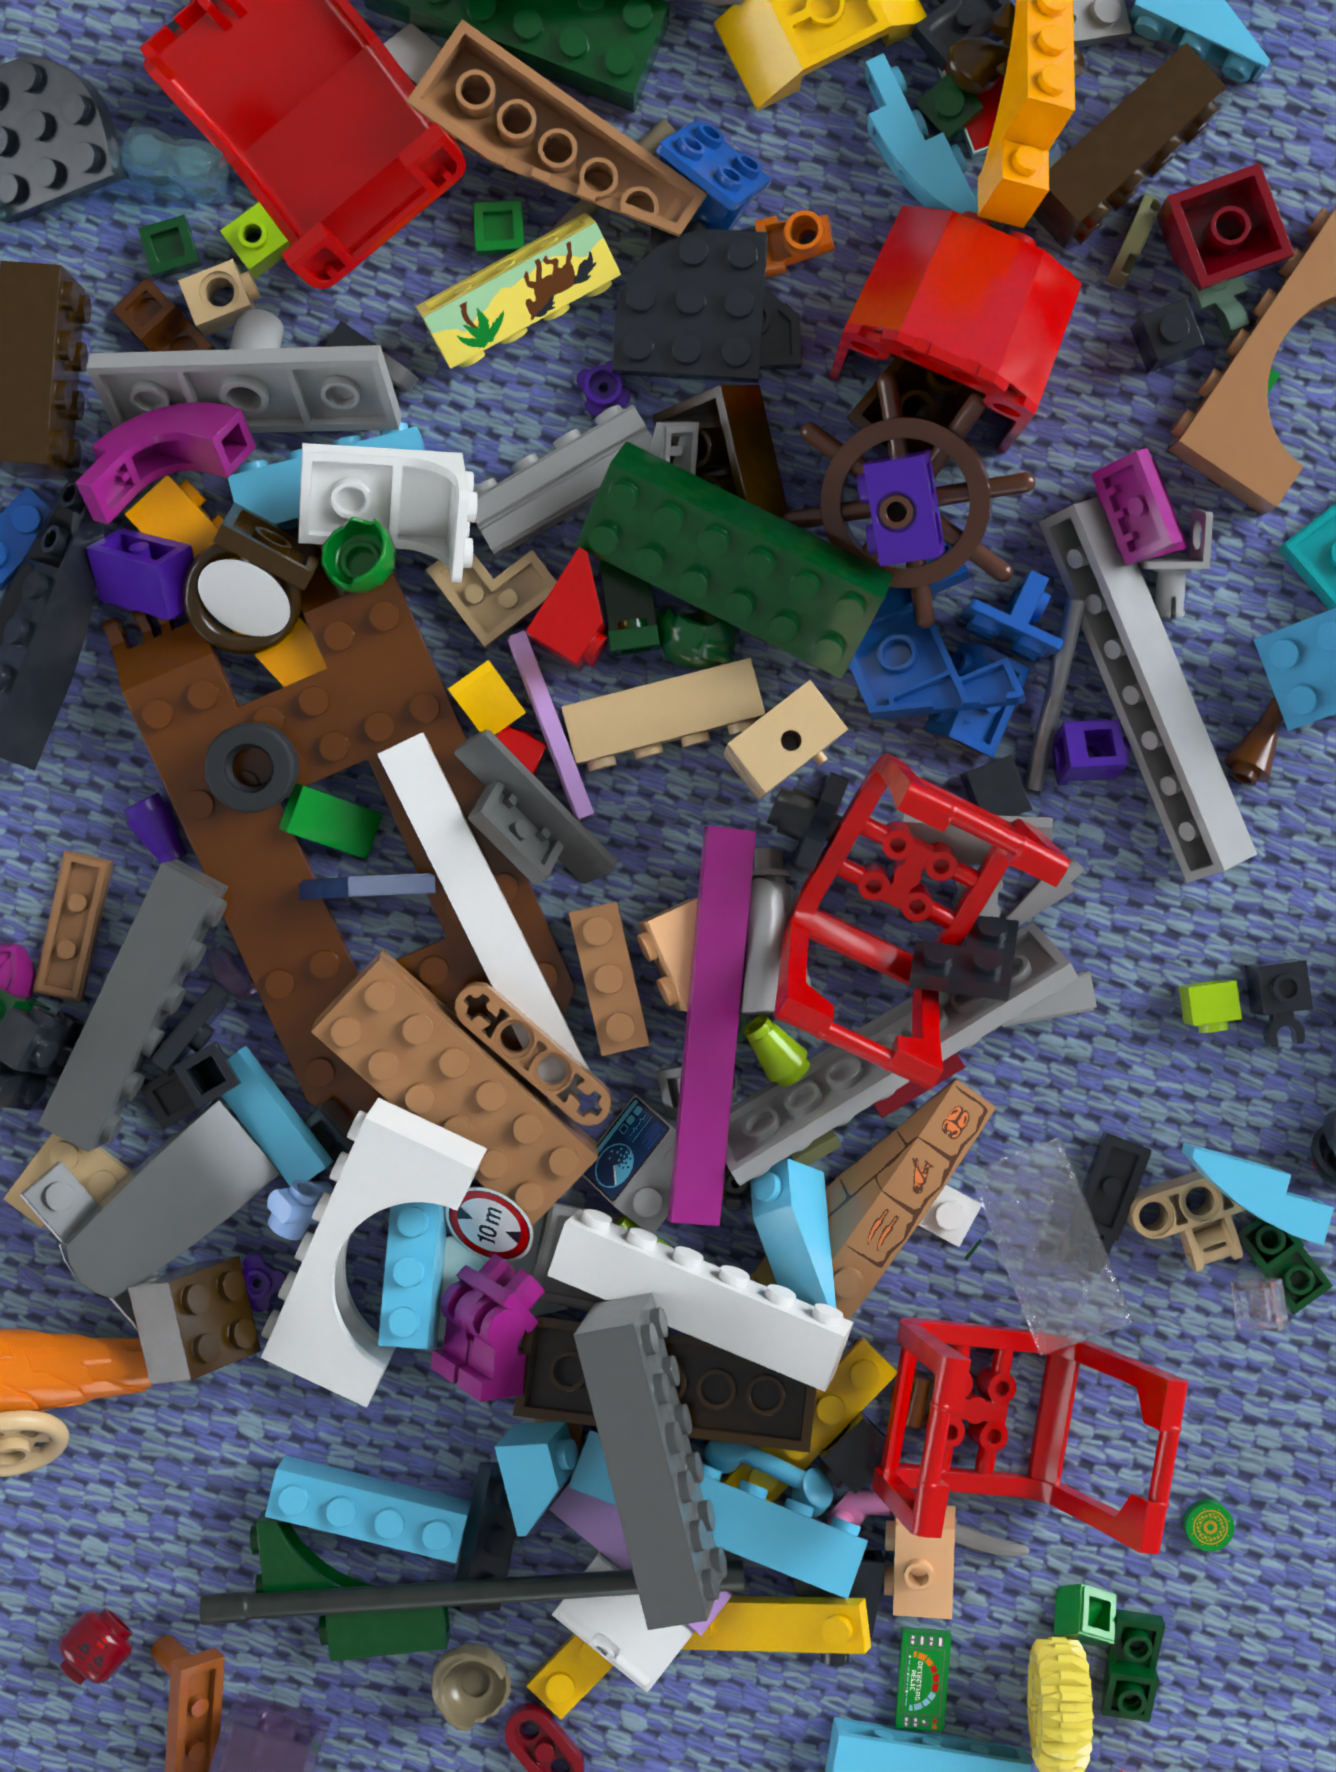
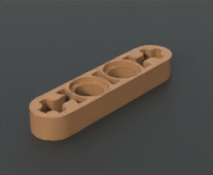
M473 982L461 989L456 998L455 1012L457 1018L464 1026L574 1121L581 1125L592 1126L606 1119L611 1108V1096L609 1089L600 1079L494 987L484 982ZM482 994L486 995L489 998L486 1008L495 1017L498 1016L500 1009H504L509 1014L497 1023L493 1034H489L484 1029L490 1025L491 1020L483 1013L478 1012L473 1017L467 1013L469 1002L465 998L468 995L474 998H478ZM508 1025H521L527 1030L529 1042L526 1047L513 1051L503 1045L501 1032ZM552 1056L564 1062L567 1071L563 1079L559 1082L550 1083L540 1077L538 1065L544 1058ZM575 1073L582 1077L576 1083L578 1089L586 1095H590L594 1091L600 1094L598 1097L600 1109L597 1112L591 1108L587 1109L584 1113L578 1109L580 1098L571 1090H569L566 1098L559 1094L570 1085Z

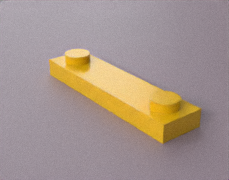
M731 1596L701 1636L694 1631L682 1649L866 1654L871 1648L865 1598L846 1599L837 1597Z

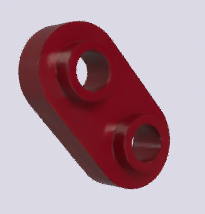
M526 1703L516 1707L510 1713L505 1727V1741L508 1748L528 1772H558L553 1769L552 1762L559 1758L565 1759L569 1763L570 1767L564 1772H584L585 1762L583 1754L544 1707L534 1703ZM526 1721H532L538 1725L539 1730L533 1735H528L522 1731L521 1725Z

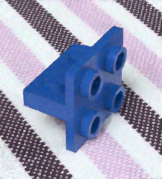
M695 120L662 140L656 149V152L661 155L659 160L708 194L693 216L707 229L732 230L752 198L764 190L771 181L770 177L762 172V167L756 159L748 154L737 152L724 141L722 133L708 123H701Z
M1033 570L1017 582L1004 612L977 599H973L962 609L958 618L968 623L965 630L970 634L986 641H992L993 637L997 636L1012 643L1009 649L1010 652L1031 662H1036L1038 657L1044 659L1050 657L1060 650L1064 642L1062 639L1032 626L1034 621L1038 622L1051 597L1050 594L1044 592L1050 578Z

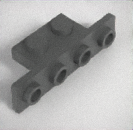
M484 730L457 746L454 751L455 756L486 786L468 819L534 885L548 878L557 859L584 884L615 869L617 860L490 730Z

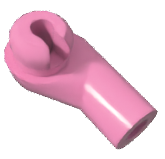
M850 1490L831 1509L828 1514L827 1524H831L833 1516L860 1526L869 1515L893 1516L894 1514L873 1490H860L857 1494Z

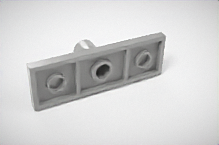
M261 309L245 310L237 316L229 350L90 353L86 366L113 428L143 413L170 405L191 402L217 403L241 409L250 433L396 430L400 427L402 415L381 345L281 348L284 334L282 322L274 314Z

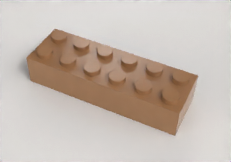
M384 949L365 966L314 1022L311 1032L391 1104L487 1148L474 1178L485 1188L497 1191L514 1201L527 1215L532 1226L598 1159L597 1142L556 1105L551 1106L548 1098L464 1026L456 1014Z

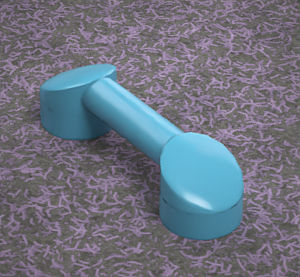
M709 1440L705 1447L707 1463L710 1467L722 1471V1473L734 1472L743 1462L792 1486V1500L815 1508L812 1517L823 1514L832 1503L833 1489L831 1482L817 1468L804 1471L752 1445Z

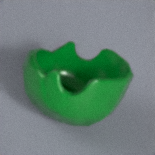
M351 517L345 526L334 530L322 545L321 566L328 579L336 587L346 592L366 593L382 586L394 571L397 552L391 535L376 519L367 521L358 517Z

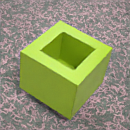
M260 202L220 230L255 279L282 260L283 256L281 254L291 246ZM256 230L262 231V236L257 242L249 243L246 241V238Z
M1221 979L1178 986L1183 1022L1187 1025L1198 1026L1199 1033L1228 1030L1227 1021L1242 1019L1237 980Z

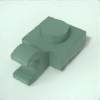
M1184 274L1198 312L1213 308L1224 339L1236 335L1240 328L1249 324L1243 306L1236 300V298L1244 296L1247 292L1242 276L1199 291Z

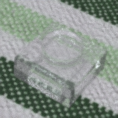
M1239 1278L1230 1282L1237 1330L1281 1331L1289 1327L1282 1279Z

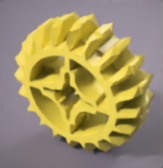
M1066 1637L1036 1639L1029 1652L1027 1691L1028 1731L1032 1758L1039 1772H1084L1090 1762L1091 1740L1093 1736L1092 1719L1094 1718L1092 1713L1091 1679L1089 1677V1664L1086 1661V1652L1079 1640L1067 1639Z

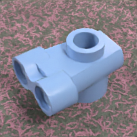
M295 1180L290 1188L273 1190L267 1200V1208L272 1212L268 1219V1225L271 1230L285 1239H302L310 1224H319L318 1221L312 1219V1216L323 1193L328 1192L332 1194L333 1188L331 1184L327 1181L306 1182Z

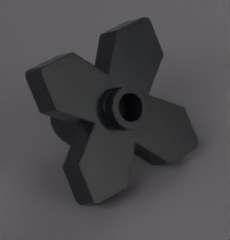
M830 772L829 775L825 776L818 796L796 787L792 791L783 787L780 788L767 824L778 827L777 833L799 841L790 864L791 866L807 872L814 871L825 841H829L842 818L836 812L850 779Z

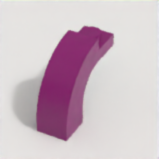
M208 402L170 405L136 416L100 438L92 446L97 461L75 483L92 519L109 524L151 482L163 476L182 471H201L229 478L255 450L256 446L243 412L239 408Z

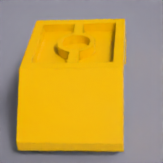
M743 0L742 5H732L714 22V27L758 112L799 91L803 76L879 38H882L887 47L911 35L914 27L926 18L927 15L919 0Z

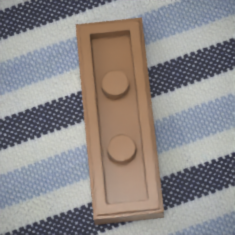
M64 850L33 992L83 1002L114 866L113 860Z

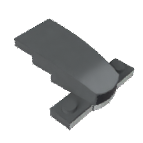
M214 1100L181 1131L172 1134L141 1165L137 1168H132L99 1203L93 1199L62 1161L56 1162L19 1195L60 1241L58 1245L62 1256L73 1275L94 1293L108 1297L138 1331L128 1287L160 1276L156 1271L213 1231L258 1194L280 1172L220 1100Z

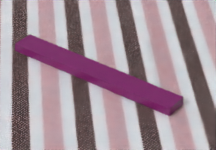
M715 826L704 827L667 1220L671 1223L720 1226L756 831Z

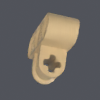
M1198 1171L1136 1192L1126 1219L1128 1224L1144 1237L1150 1239L1164 1238L1178 1233L1187 1260L1195 1273L1203 1271L1205 1264L1229 1256L1234 1260L1243 1257L1242 1247L1231 1215L1245 1211V1209L1223 1195ZM1195 1187H1203L1206 1194L1205 1202L1196 1210H1188L1186 1206L1187 1194ZM1150 1202H1157L1160 1207L1159 1218L1151 1225H1142L1139 1219L1140 1210Z

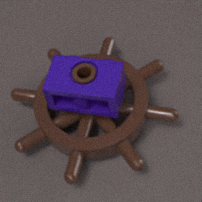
M884 372L877 380L883 420L863 428L845 444L813 422H807L801 427L800 435L802 439L832 461L822 485L821 506L788 511L782 515L781 519L801 529L824 526L831 544L893 574L894 576L889 587L910 588L916 624L920 628L927 629L935 621L930 584L950 576L964 565L967 560H970L997 581L1006 582L1012 577L1013 570L1010 564L980 542L990 520L992 498L1029 492L1035 486V478L1028 472L989 478L980 455L965 438L987 407L983 402L985 397L983 394L973 393L970 395L948 426L927 417L903 416L897 378L893 373ZM906 438L926 441L933 444L934 447L931 451L924 450L909 453ZM884 441L887 442L889 457L871 459L869 461L861 457L873 446ZM951 457L960 468L966 482L935 487V478ZM851 474L857 478L860 500L844 502L845 486L848 476ZM970 502L968 520L964 531L939 513V507ZM872 518V524H866L867 541L862 546L853 535L848 522ZM945 542L951 548L942 555V553L945 551ZM935 558L931 561L926 562V559Z

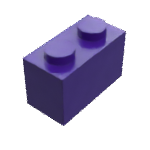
M119 528L86 547L100 601L122 606L126 610H136L151 614L162 620L175 619L185 613L182 588L185 574L194 560L191 545Z

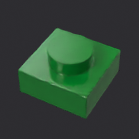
M521 200L473 203L477 256L509 255L525 246L523 205Z

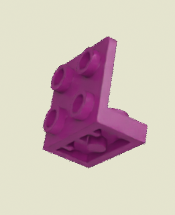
M1148 448L1136 450L1091 473L1097 488V498L1105 509L1114 533L1115 545L1122 554L1126 566L1178 553L1188 548L1158 465L1151 458Z

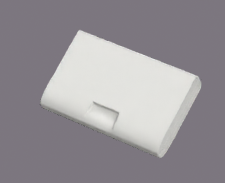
M599 1552L584 1572L621 1569ZM639 1595L563 1599L552 1613L553 1617L646 1693L656 1683L695 1631L687 1624L648 1630Z

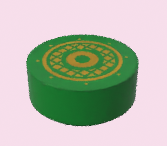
M1202 1499L1196 1501L1186 1510L1183 1518V1529L1186 1536L1194 1546L1201 1550L1209 1552L1220 1550L1231 1541L1234 1535L1235 1525L1232 1515L1221 1503L1215 1500Z

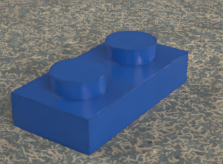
M28 486L0 514V591L14 577L53 509Z

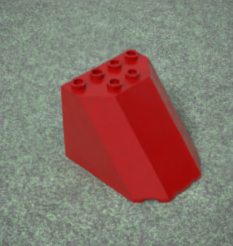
M902 205L843 330L829 377L838 381L851 350L878 360H887L891 353L985 393L984 404L995 412L1010 418L997 450L1006 453L1038 409L1082 283L1049 253L1036 247L1035 240L1028 235L1017 231H1010L1008 234L990 227L991 223L988 219L978 217L977 213L970 211L960 214L953 210ZM872 330L883 331V333H878Z

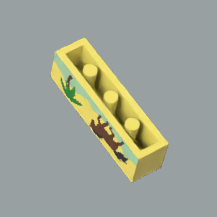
M585 212L420 303L416 308L449 368L452 369L457 365L463 368L482 359L485 355L484 350L499 342L508 344L518 340L526 334V327L543 318L545 321H549L563 315L569 310V303L584 295L586 297H594L603 293L611 287V280L620 276L621 273L596 221Z

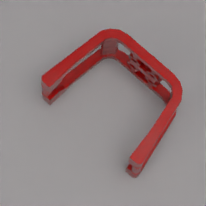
M885 753L874 763L862 781L822 851L814 871L810 872L789 914L783 933L774 1017L815 1036L817 1039H822L871 1062L885 1071H890L931 1090L943 1073L939 991L914 988L912 1037L897 1036L892 1043L891 1050L834 1023V1005L806 983L809 939L909 986L914 954L818 909L835 876L857 885L861 896L866 900H882L901 909L904 916L910 921L919 922L927 919L942 926L943 929L935 942L961 946L1009 865L1057 888L1069 867L1070 859L1036 826L1019 818L1009 822L916 776L904 761ZM886 788H889L897 810L942 832H945L948 825L951 824L992 844L979 869L976 870L956 860L952 848L946 843L936 842L929 844L912 836L909 827L903 822L893 821L884 825L870 818ZM859 834L882 845L884 854L890 859L897 860L893 865L891 877L888 876L885 867L878 862H868L861 866L846 859ZM923 869H926L928 876L933 880L946 881L952 879L967 886L954 910L932 900L928 888L920 883Z
M902 1318L899 1321L896 1341L901 1344L895 1386L882 1463L878 1464L874 1469L871 1488L911 1534L919 1537L941 1538L949 1492L1021 1497L1044 1502L1102 1531L1138 1553L1160 1554L1179 1435L1182 1430L1181 1424L1188 1380L1072 1336L1031 1329L928 1318ZM971 1346L994 1349L992 1366L983 1369L976 1379L977 1389L983 1394V1397L971 1392L973 1388V1378L969 1373ZM1014 1351L1047 1354L1027 1475L994 1471L996 1454L999 1450L1003 1449L1008 1440V1430L1005 1422L1009 1401H1011L1016 1393V1382L1010 1375ZM917 1359L934 1373V1389L930 1402V1413L925 1422L926 1436L921 1465L899 1463ZM1080 1363L1137 1387L1143 1423L1159 1430L1149 1495L1145 1497L1141 1494H1131L1120 1511L1060 1483ZM962 1419L970 1423L968 1427L969 1436L978 1445L974 1469L951 1467L953 1449L963 1441L965 1436V1427Z

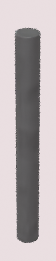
M1066 598L1058 632V638L1064 642L1060 650L1053 654L1023 784L1027 789L1042 791L1086 604V600Z

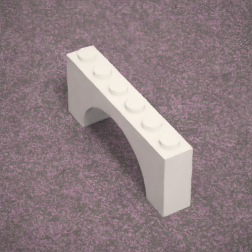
M380 1098L376 1100L368 1113L360 1110L355 1117L347 1135V1138L355 1142L349 1154L344 1151L341 1152L331 1171L329 1178L337 1182L332 1194L324 1192L312 1216V1219L319 1222L315 1234L307 1231L295 1255V1259L301 1261L302 1264L298 1273L290 1271L278 1294V1298L285 1301L281 1312L275 1309L272 1311L261 1334L262 1337L269 1339L262 1353V1359L366 1408L385 1373L396 1347L378 1346L379 1334L365 1321L351 1297L345 1268L346 1251L351 1233L371 1215L398 1204L410 1202L434 1203L457 1211L487 1150L485 1147Z

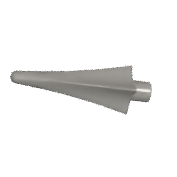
M1073 856L1070 857L1069 867L1057 888L1038 879L1004 919L1018 920L1019 926L1049 906L1076 891L1071 882L1085 870Z

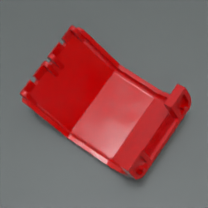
M192 0L173 17L180 26L175 32L165 24L139 47L146 57L144 68L147 73L226 159L254 197L260 202L291 244L281 255L288 266L313 288L326 289L337 284L453 186L464 174L466 162L458 142L454 137L445 132L437 122L432 123L406 104L407 99L416 86L349 0Z

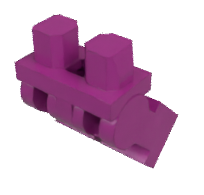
M494 1254L479 1272L465 1264L456 1275L460 1281L451 1284L443 1293L440 1307L443 1316L446 1318L443 1348L432 1351L431 1369L453 1384L457 1383V1387L479 1402L523 1395L526 1354L518 1350V1344L524 1335V1331L530 1333L539 1323L529 1310L545 1293V1290L533 1276L522 1269L516 1272L508 1262Z

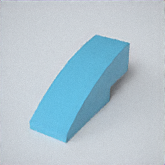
M1184 1142L1181 1152L1198 1172L1223 1195L1261 1220L1293 1236L1324 1246L1334 1207L1320 1200L1287 1192L1291 1174L1278 1168Z

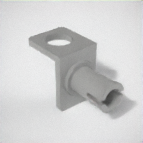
M1192 509L1189 557H1158L1138 563L1139 567L1152 569V572H1156L1155 607L1159 616L1171 617V614H1174V617L1185 616L1186 573H1191V569H1210L1213 512ZM1200 529H1202L1201 544H1200Z

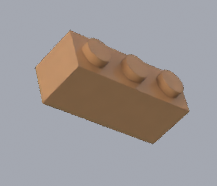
M618 901L569 912L601 1055L606 1056L649 1046L650 1038Z

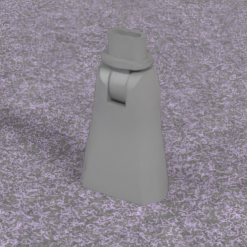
M756 848L754 850L755 869L752 871L746 955L739 1014L773 1017L783 933L796 900V893L793 886L785 880L791 878V871L784 870L783 850ZM806 970V983L812 987L808 970Z

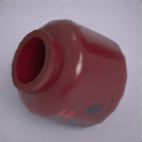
M104 1608L101 1612L95 1610L86 1611L59 1641L60 1653L65 1658L60 1664V1668L79 1685L86 1679L96 1684L105 1683L131 1655L132 1645L129 1638L133 1632L107 1608Z

